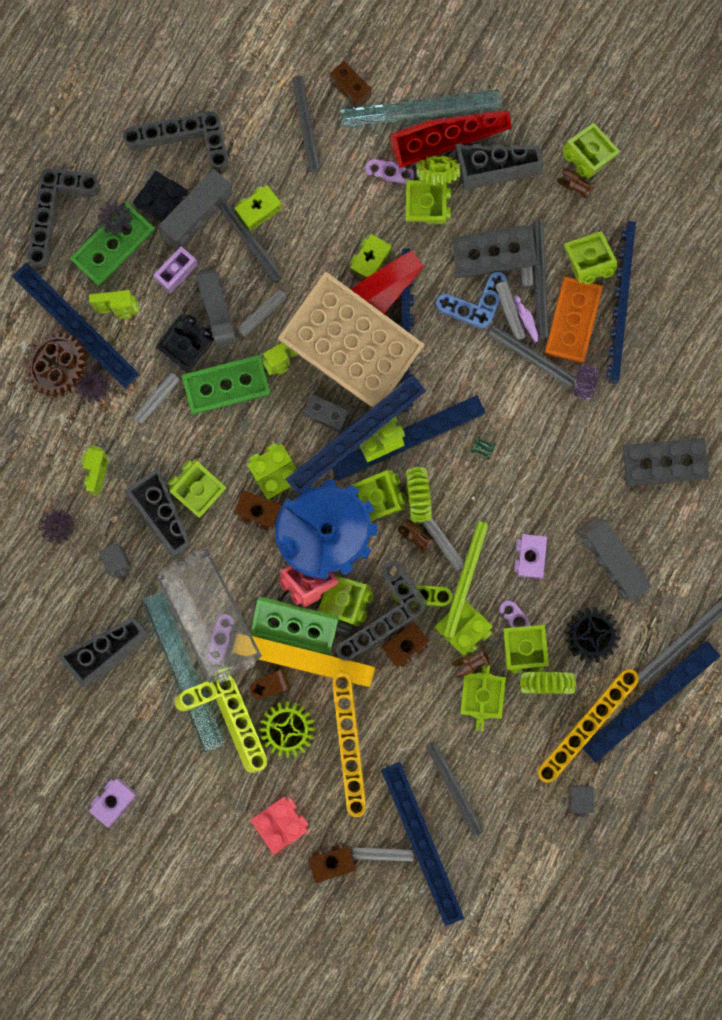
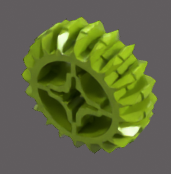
M424 467L407 469L406 483L411 520L419 523L429 521L432 517L427 470Z
M524 672L521 674L520 686L521 692L529 694H573L575 692L576 680L573 673Z
M286 701L285 708H282L281 703H277L279 710L276 711L274 707H270L273 714L264 713V716L269 719L268 721L261 720L260 723L265 724L266 728H260L259 731L266 732V735L262 736L261 740L268 739L269 742L265 743L264 746L267 748L272 745L271 753L278 749V757H281L283 751H285L286 758H289L290 751H293V755L296 757L298 756L297 749H300L302 753L305 752V749L302 747L303 744L308 747L311 746L306 740L307 738H315L313 735H309V731H316V728H309V724L314 723V719L307 721L306 718L311 713L307 712L303 715L304 706L298 711L296 710L297 703H294L293 707L289 708L290 704ZM290 712L285 723L273 722L274 718L279 714ZM295 715L302 719L305 732L295 728ZM291 719V728H293V731L298 732V734L294 732L288 733L284 740L285 735L283 733L285 731L282 732V729L277 726H287ZM271 728L281 733L280 745L273 740ZM293 735L302 737V740L297 745L286 747L289 737Z

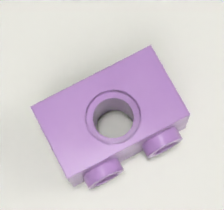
M181 246L153 276L171 294L198 264L196 259Z
M522 534L521 539H517L516 551H519V560L515 559L514 572H517V577L543 578L547 537ZM525 552H533L535 554V561L528 562L524 557Z
M119 778L115 779V781L111 779L103 788L105 793L101 797L96 796L90 804L92 808L89 812L106 827H111L138 795ZM110 795L117 799L115 807H110L107 804V798Z

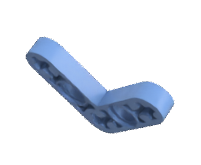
M500 272L491 274L478 306L449 294H441L436 300V309L442 314L477 328H487L500 301L499 294L491 291L494 287L492 279L496 280L498 277L501 279L500 282H507V279ZM492 295L496 302L494 305L489 306L484 302V298ZM447 299L448 304L451 306H454V302L458 304L456 305L455 312L453 313L451 312L452 307L446 306L444 309L442 308V304L439 302H444V300ZM461 306H466L469 309L467 316L459 315L458 309ZM473 310H476L475 315L479 317L485 314V319L488 321H484L483 324L479 323V318L477 317L470 320Z

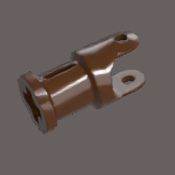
M563 168V174L568 176L570 181L558 178L557 182L570 191L574 190L582 194L587 199L595 183H589L580 178L578 173L568 168Z
M405 519L403 521L404 526L398 528L399 533L408 542H413L420 548L422 554L435 541L433 538L430 539L421 531V528L410 519Z
M482 648L476 654L466 655L453 661L452 666L458 667L464 664L463 670L455 674L456 678H462L474 673L475 669L484 665L489 666L491 663L485 649Z

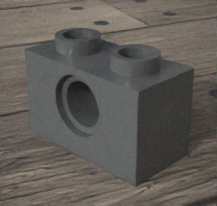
M313 394L303 412L305 417L338 433L342 432L349 417V411Z
M116 543L98 551L108 575L119 579L129 574L128 571L132 570L124 548L120 544Z
M568 786V811L574 813L576 817H589V813H594V787Z

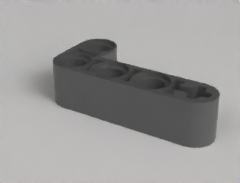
M216 269L196 274L217 348L237 343Z

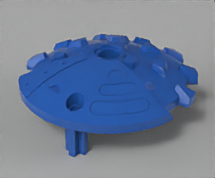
M324 480V486L312 489L310 485L294 501L288 498L282 505L275 525L276 542L286 562L303 575L326 579L328 578V572L341 570L342 574L345 575L353 571L354 568L351 564L360 556L366 559L370 555L372 549L367 547L370 535L377 536L378 532L377 524H371L368 514L373 512L374 509L370 501L362 503L356 496L359 490L350 484L346 490L335 487L336 480ZM325 529H332V532L330 534H323V531Z

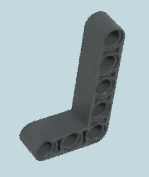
M213 111L126 128L123 132L124 142L130 150H140L205 137L212 169L222 173L229 166L220 118ZM210 120L216 121L214 126L206 125ZM190 124L197 125L194 130L187 129V126ZM170 128L177 129L174 134L167 133ZM150 132H157V136L154 138H149L148 134ZM135 135L138 137L134 142L128 141L130 136ZM213 139L220 140L218 145L210 144ZM217 158L224 159V162L220 165L214 163Z
M50 168L41 172L28 249V259L35 268H46L49 263L59 194L96 196L100 192V184L93 174ZM55 177L52 183H46L47 178ZM69 179L75 180L73 185L66 186V182ZM88 182H95L92 188H85ZM46 196L52 197L50 202L43 203V199ZM42 216H49L47 222H40ZM40 235H46V239L43 242H37V238ZM38 254H42V260L39 262H35V256Z
M398 561L389 562L382 569L384 578L401 604L340 643L337 647V655L340 659L350 660L426 611L427 602L402 563ZM392 565L398 569L396 577L392 576L389 572ZM402 583L409 586L407 594L402 593L400 589ZM413 601L420 603V610L418 612L412 609ZM396 612H400L403 615L401 623L395 620ZM379 623H383L386 627L384 634L378 631ZM362 634L367 635L369 638L367 645L361 641ZM345 645L351 647V655H347L344 652Z

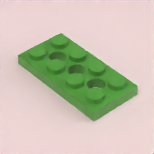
M125 202L84 243L70 260L98 287H101L156 230L132 206ZM126 225L132 227V232L129 235H124L121 232L122 228ZM110 240H117V248L109 249L107 247ZM97 254L104 255V261L100 264H96L93 261L94 256Z
M261 355L182 375L192 415L271 395ZM243 375H249L252 380L250 384L243 385L240 382V378ZM223 380H230L232 382L229 390H223L220 387ZM204 385H210L212 392L209 395H203L201 388Z
M259 596L250 636L330 656L339 616ZM269 618H277L280 623L273 625L270 623ZM292 622L297 623L300 628L293 630L289 624ZM317 628L320 633L313 635L309 632V629Z

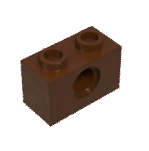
M345 61L329 73L330 82L356 109L371 98V88Z
M243 490L234 514L238 516L237 520L249 523V521L257 523L256 527L268 531V528L274 529L282 505ZM261 507L263 509L262 515L259 517L253 516V508Z
M413 622L381 648L396 668L399 665L403 668L412 661L410 656L416 652L420 655L428 648L426 644L429 640ZM405 640L412 643V650L409 652L402 651L400 647L401 643Z
M343 843L331 846V851L324 852L321 849L311 853L312 857H309L308 860L316 883L356 871L349 845L344 846ZM330 856L335 857L338 861L337 866L333 868L326 865V859Z

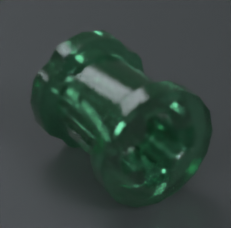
M477 436L471 453L476 452L490 460L496 443L491 444Z

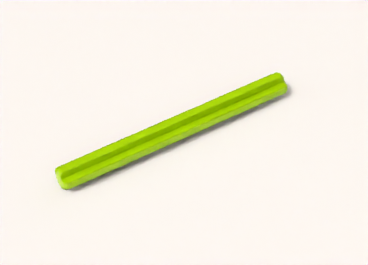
M478 521L443 630L444 637L454 638L488 529V525L485 522Z

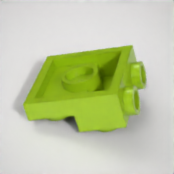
M592 123L567 141L562 148L564 158L567 161H572L577 167L578 174L585 176L587 179L599 172L604 165L620 153L617 147L595 123Z
M407 180L406 222L446 224L447 219H451V207H447V199H451V187H447V183L433 185L425 183V180Z
M602 231L564 243V249L579 284L583 282L590 284L601 276L604 278L611 277L617 271V261Z
M130 290L89 295V303L95 312L98 311L100 314L110 313V310H112L119 319H129L131 315H136L139 312L138 300H136V296H133Z
M280 343L263 353L264 360L262 363L269 376L277 373L281 375L289 370L288 367L291 365L289 357L294 358L298 354L283 343Z
M396 416L359 446L367 462L405 446L402 439L405 437L401 425L396 426L395 423L398 422Z
M274 443L266 448L267 452L260 456L257 453L248 459L250 462L247 466L268 500L291 488V485L285 479L296 470L282 443L280 445Z
M90 445L87 453H83L81 465L90 474L86 475L84 481L86 491L91 495L100 497L109 457L102 448Z
M194 459L192 462L188 460L182 466L183 472L178 477L175 475L169 480V487L167 489L200 518L223 493L226 487Z
M386 470L352 484V486L359 490L356 496L362 503L370 501L374 511L368 513L370 521L406 509L407 498L403 492L400 493L398 487L400 479L397 473H393V470Z
M335 575L338 579V584L324 592L318 611L339 616L338 620L359 627L360 623H364L366 620L367 612L365 608L367 603H371L374 593L372 592V587Z
M465 600L454 638H444L462 656L466 654L470 656L478 648L475 644L480 639L485 641L493 633L490 631L493 626ZM448 614L434 627L442 636Z
M545 625L503 628L506 670H511V673H523L524 668H532L533 672L544 671V667L549 666Z

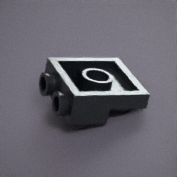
M155 170L134 199L133 204L162 223L189 193L187 189L177 182L168 179Z
M189 314L179 315L156 347L186 373L191 371L199 358L206 353L214 342V338L211 337L213 333L206 327L201 329L196 324L197 320Z

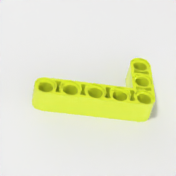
M222 675L177 695L175 706L180 711H188L216 699L245 770L249 773H256L266 767V755L237 685L230 675ZM220 681L226 683L227 690L221 689ZM202 688L208 691V698L201 694ZM183 696H187L190 699L189 706L183 703ZM228 700L234 702V710L229 708ZM237 719H239L240 721H242V723H243V728H242V729H239V728L236 726V720H237ZM245 738L251 742L250 748L245 747ZM253 758H256L258 760V768L253 766Z

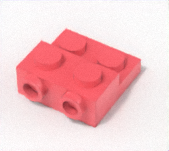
M288 566L280 571L279 583L284 591H290L291 598L296 605L301 604L305 608L321 599L323 592L336 586L338 579L332 572H328V578L326 579L312 578Z
M284 796L250 820L273 855L308 832L306 827L309 824L303 815L298 816L295 811L297 806L291 797L287 799Z

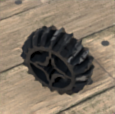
M588 607L585 608L586 615L581 610L577 611L579 618L574 615L571 616L575 623L567 622L566 624L572 629L564 631L565 634H571L570 638L565 639V642L572 641V645L567 647L568 650L575 647L576 651L573 652V656L581 653L579 659L581 661L585 659V656H588V663L592 662L593 657L596 663H599L600 655L604 660H607L606 652L613 655L614 651L611 647H619L618 644L614 643V640L621 639L620 636L614 635V633L620 632V628L613 629V625L618 623L617 620L610 623L609 620L612 618V614L607 615L605 618V610L603 609L600 614H597V607L593 608L592 613ZM592 618L603 622L607 629L600 630L596 628ZM586 619V631L583 634L576 635L577 627ZM590 629L593 631V633H602L595 637V641H593L592 638H583V636H586L589 633H591L589 631ZM609 635L606 646L599 651V639ZM578 641H587L593 652L584 650Z

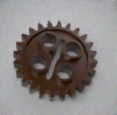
M57 332L56 336L49 333V339L43 336V343L36 342L38 348H31L34 354L33 356H27L31 362L26 364L30 368V370L26 371V374L30 376L28 381L33 383L32 387L37 392L47 397L53 396L57 398L58 394L65 396V390L72 393V386L78 388L77 380L83 381L80 375L87 373L83 370V367L88 366V363L84 361L88 358V355L84 354L86 348L81 346L82 342L77 340L76 337L66 332L63 334ZM45 356L49 357L50 359L56 361L60 365L67 368L69 370V373L64 372L63 370L46 361L44 359Z

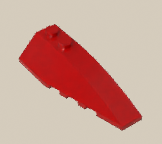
M508 110L429 120L392 133L389 137L392 155L398 167L401 168L424 160L426 157H432L455 149L456 144L466 145L512 129L510 113Z
M413 250L376 271L350 290L385 315L393 302L398 300L402 291L412 283L425 266Z

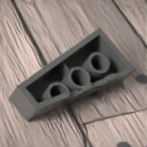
M456 144L455 154L458 163H460V176L464 190L541 175L543 173L544 164L539 146L513 145L512 147H502V145L481 146V144H473V146H463V144Z
M213 169L158 226L161 240L175 252L181 246L184 248L206 221L217 212L219 206L231 197L232 184Z
M157 467L127 488L125 496L171 558L175 560L190 549V542L178 517L159 467Z
M594 517L576 530L585 546L593 553L596 562L605 569L608 579L617 585L618 589L616 590L623 599L626 598L634 601L652 587L606 520Z
M132 617L57 656L82 687L89 689L149 639L151 635L139 620Z

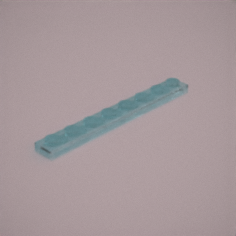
M499 90L345 109L340 110L342 126L352 128L364 124L374 125L380 122H395L403 119L413 120L418 117H434L441 114L452 115L457 112L494 109L502 107Z
M164 592L144 598V605L180 693L200 685L201 683ZM202 688V689H201V694L206 698L205 693H204L203 688ZM183 696L185 705L189 706L190 699L187 696ZM209 703L188 710L204 753L225 745Z

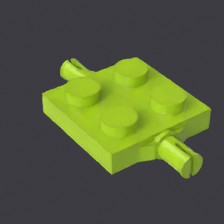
M486 665L482 666L480 673L464 676L460 714L471 715L476 718L475 731H479L480 725V731L484 732L485 719H502L506 677L490 674V665L487 667Z

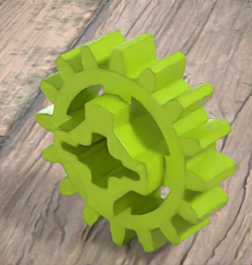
M426 157V160H420V163H417V177H419L420 181L425 180V183L433 185L437 183L441 185L451 183V180L456 181L457 177H460V163H458V160H452V157Z

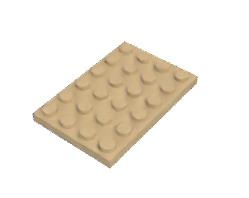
M326 271L277 338V340L371 408L393 391L425 345Z

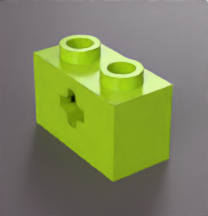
M268 185L258 187L254 190L251 197L248 199L243 198L236 204L235 211L250 232L282 210L281 202ZM254 205L261 206V209L254 208Z
M373 234L368 239L365 237L359 247L361 249L358 256L354 255L349 263L351 266L350 273L362 280L366 279L382 268L392 251V246ZM370 255H372V256H373V260L370 259V260L367 262V261H366V257H370Z

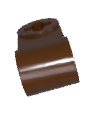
M282 669L253 682L250 686V693L255 699H263L289 690L291 687ZM259 684L260 687H265V690L262 691L263 695L259 696L258 693L254 694L253 690L256 689L255 685Z

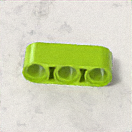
M402 584L400 589H404L408 593L409 586ZM416 585L419 591L424 590L427 592V606L446 607L452 601V593L448 588ZM393 592L392 596L394 601L398 604H401ZM439 592H446L449 597L448 601L445 603L438 601L437 594ZM413 601L412 605L420 606V603L417 601Z

